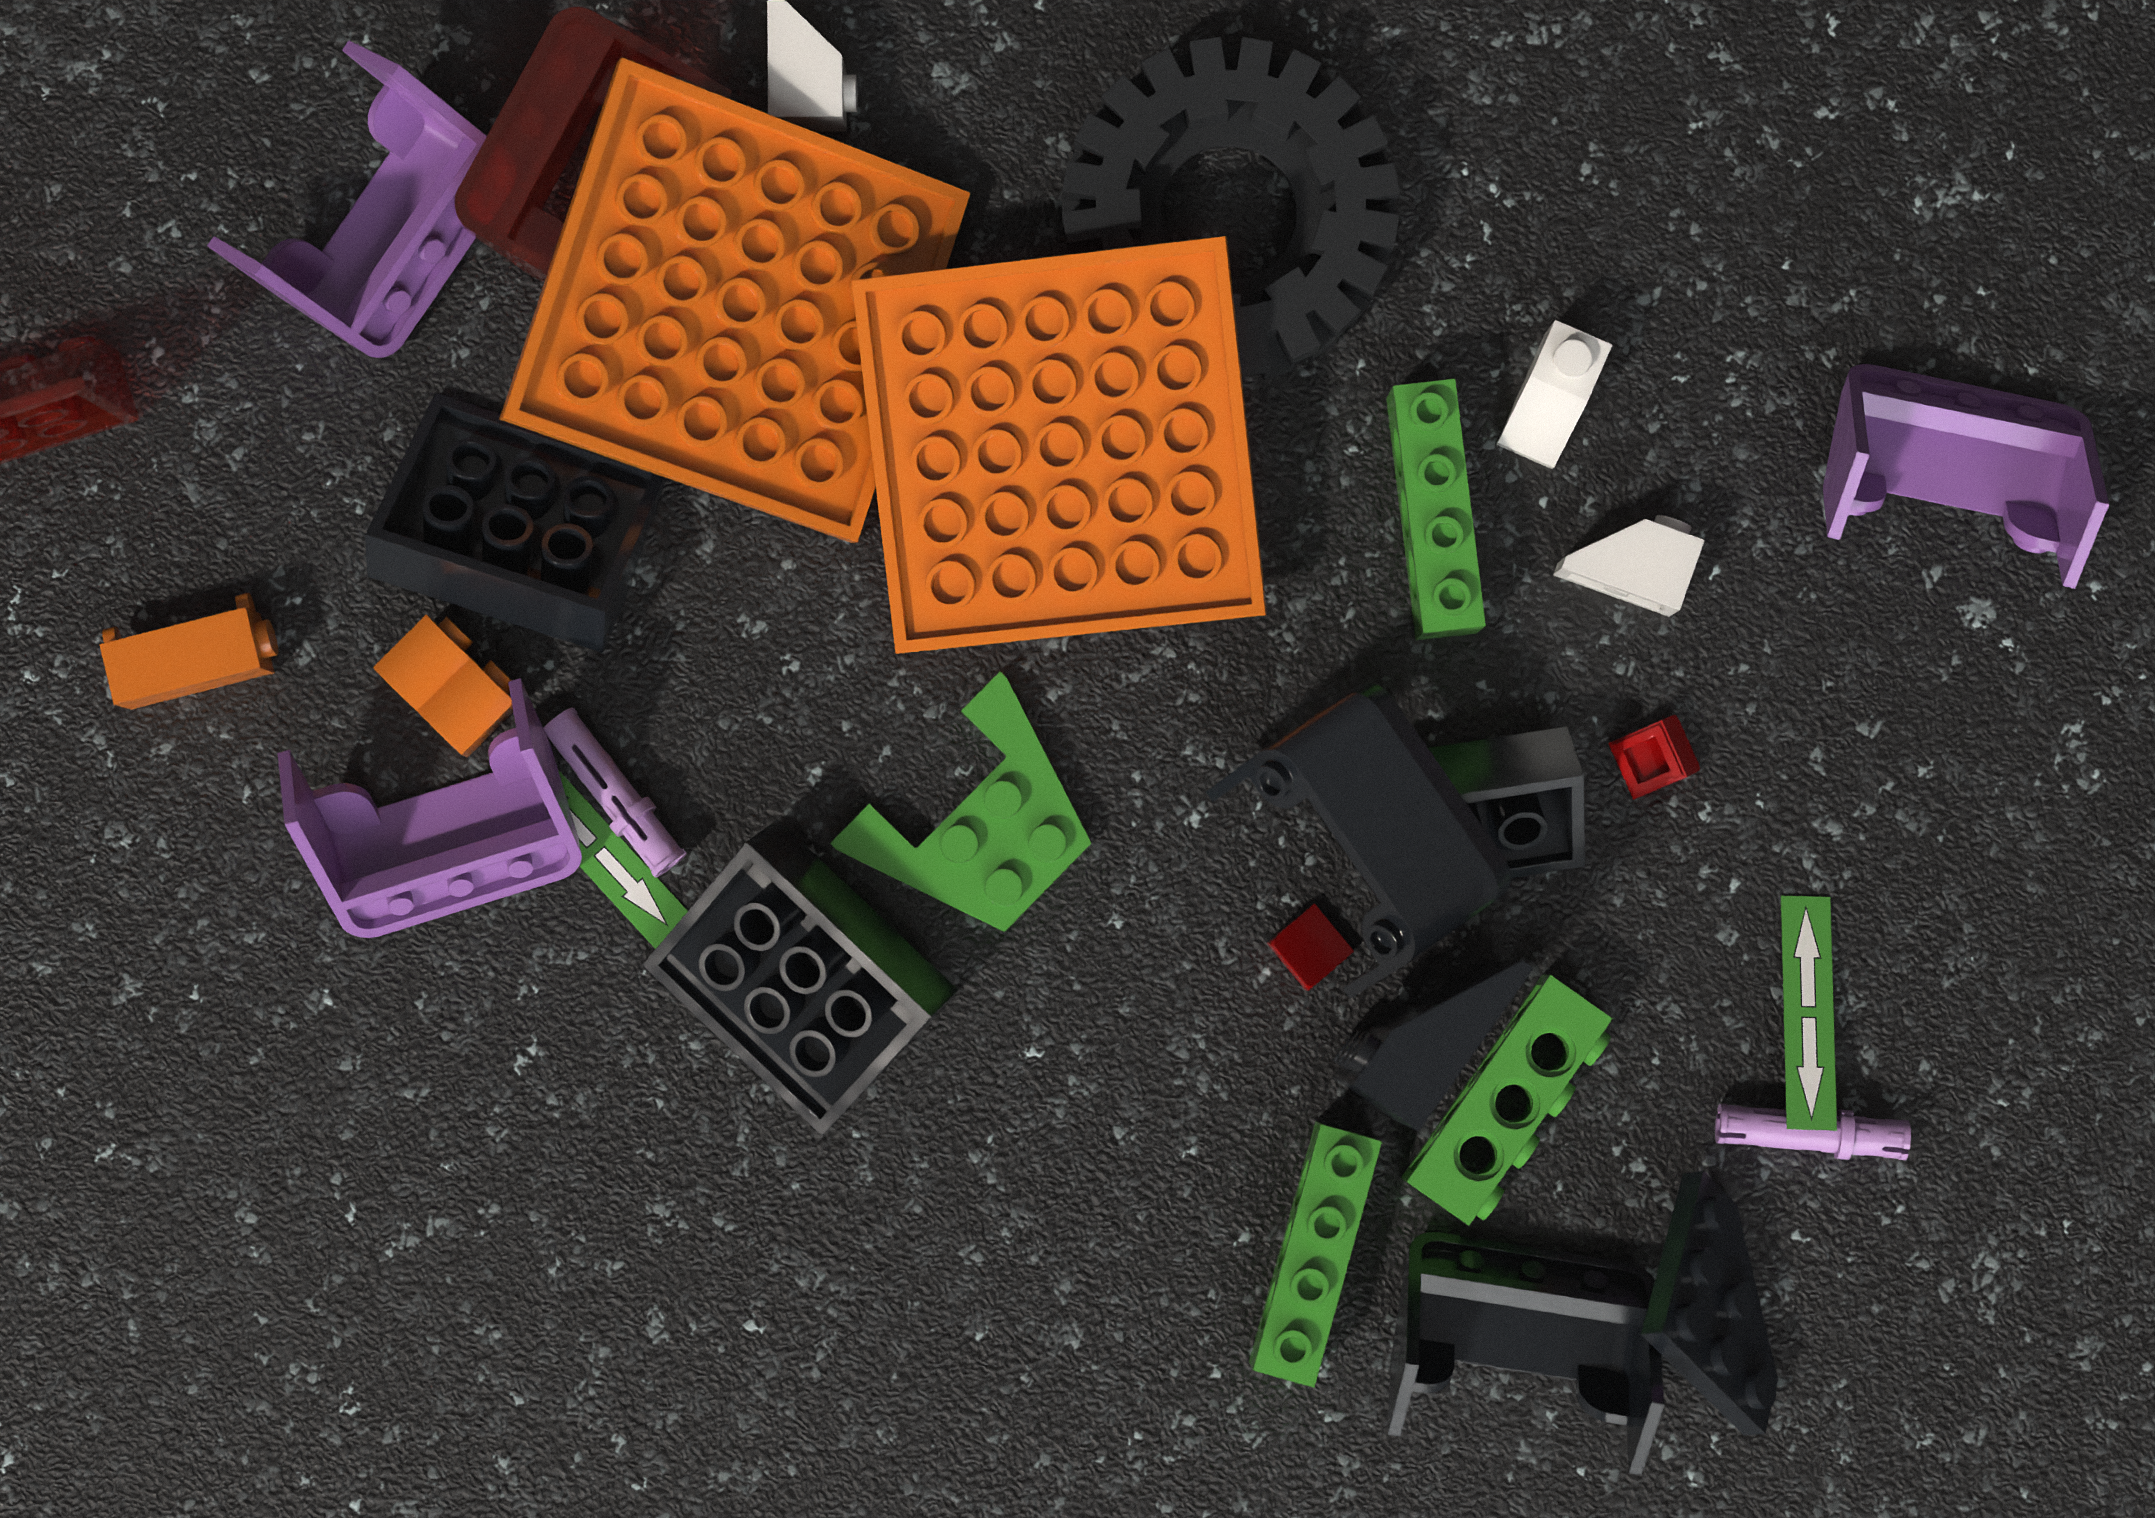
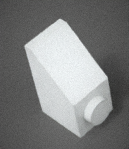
M767 0L768 114L813 132L846 131V112H857L858 109L857 76L846 75L842 54L786 0Z
M1555 320L1544 334L1496 445L1553 469L1589 400L1612 344Z
M1657 515L1654 522L1644 519L1567 555L1557 563L1553 575L1669 617L1678 612L1682 606L1704 540L1689 535L1692 527L1687 523L1671 517Z

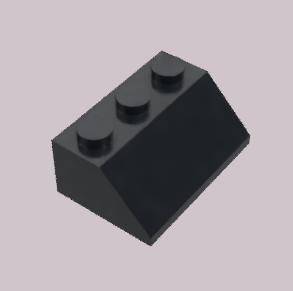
M1567 726L1428 748L1505 857L1510 867L1511 878L1585 867L1584 774Z

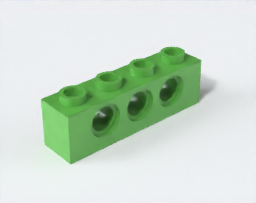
M1455 379L1395 385L1389 392L1386 401L1416 640L1476 634L1486 624Z
M1541 975L1401 1179L1467 1225H1470L1476 1216L1481 1220H1485L1503 1196L1504 1189L1498 1183L1509 1167L1514 1165L1520 1169L1536 1149L1540 1138L1533 1133L1547 1113L1556 1117L1572 1097L1576 1087L1569 1083L1579 1066L1582 1062L1591 1066L1608 1045L1611 1035L1604 1030L1613 1018L1552 975ZM1545 1033L1554 1035L1559 1040L1562 1048L1560 1060L1549 1069L1538 1067L1531 1054L1534 1041ZM1515 1084L1525 1093L1526 1107L1518 1118L1504 1120L1496 1110V1097L1501 1089ZM1482 1136L1490 1145V1160L1484 1168L1478 1171H1467L1460 1161V1149L1469 1138Z
M1315 1121L1249 1360L1253 1371L1315 1387L1382 1141Z

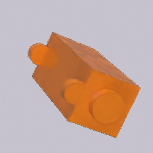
M248 592L235 596L236 610L126 638L121 637L120 631L116 626L103 629L102 637L104 643L99 645L113 704L132 710L275 673L271 657L278 655V643L271 622L268 619L262 620L261 614L256 612L253 599Z

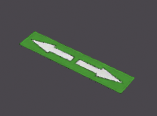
M559 771L579 838L582 855L581 869L656 949L688 910L658 878L652 875L651 870L620 836H616L609 827V824Z
M1781 896L1787 1129L1837 1131L1830 897Z

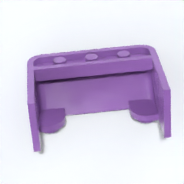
M348 40L342 51L384 84L372 102L368 113V127L371 135L378 143L390 151L384 162L322 252L304 240L291 238L275 245L263 262L259 263L215 236L210 240L207 247L368 356L383 358L395 353L404 344L508 192L513 180L514 169L511 158L501 147L403 67Z
M1860 364L1850 368L1841 392L1823 483L1827 537L1840 540L1848 515L1858 516L1880 509L1883 506L1887 493L2002 516L2007 533L2013 538L2014 543L2018 547L2032 553L2055 552L2062 585L2070 588L2076 587L2109 506L2091 422L2083 413L2070 406L1877 365Z
M521 678L508 682L516 728L499 734L491 742L488 749L489 762L493 773L377 808L370 794L362 787L354 784H333L312 791L291 751L287 750L278 753L285 826L340 925L346 932L364 938L382 936L564 879L578 869L582 855L576 827L550 742Z

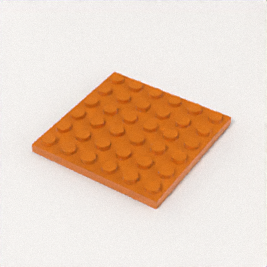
M621 58L617 62L500 420L850 543H856L859 540L876 484L852 280L945 270L970 192L628 59Z
M1226 236L852 280L896 654L1254 617L1267 614Z

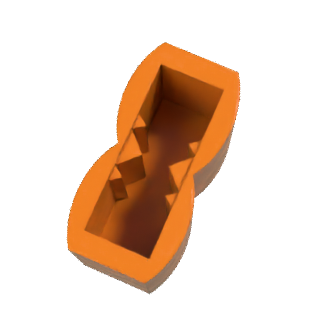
M425 615L373 668L453 748L468 758L513 713L508 683L512 679L492 660L482 668L466 652L474 642L448 617L438 624L431 617Z

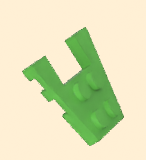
M999 672L961 710L1006 756L976 789L917 848H914L870 804L830 844L836 850L1006 932L1091 845V841L1007 677Z

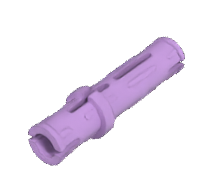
M569 708L563 711L543 728L547 737L613 822L609 827L616 836L624 835L650 868L652 875L656 878L679 863L687 853L678 846L653 812L656 806L649 797L643 799L616 766L610 755L602 748L578 717L576 710Z
M1719 1103L1717 1108L1715 1140L1719 1144H1747L1794 1150H1814L1834 1153V1158L1849 1160L1851 1155H1869L1906 1160L1909 1155L1908 1150H1904L1910 1149L1911 1127L1909 1120H1883L1853 1116L1854 1113L1851 1110L1838 1109L1837 1131L1787 1129L1786 1110L1749 1108Z

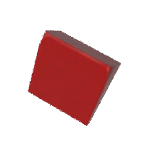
M1675 714L1608 743L1633 800L1700 771L1696 756Z
M1315 903L1267 942L1269 947L1306 991L1313 988L1354 952Z

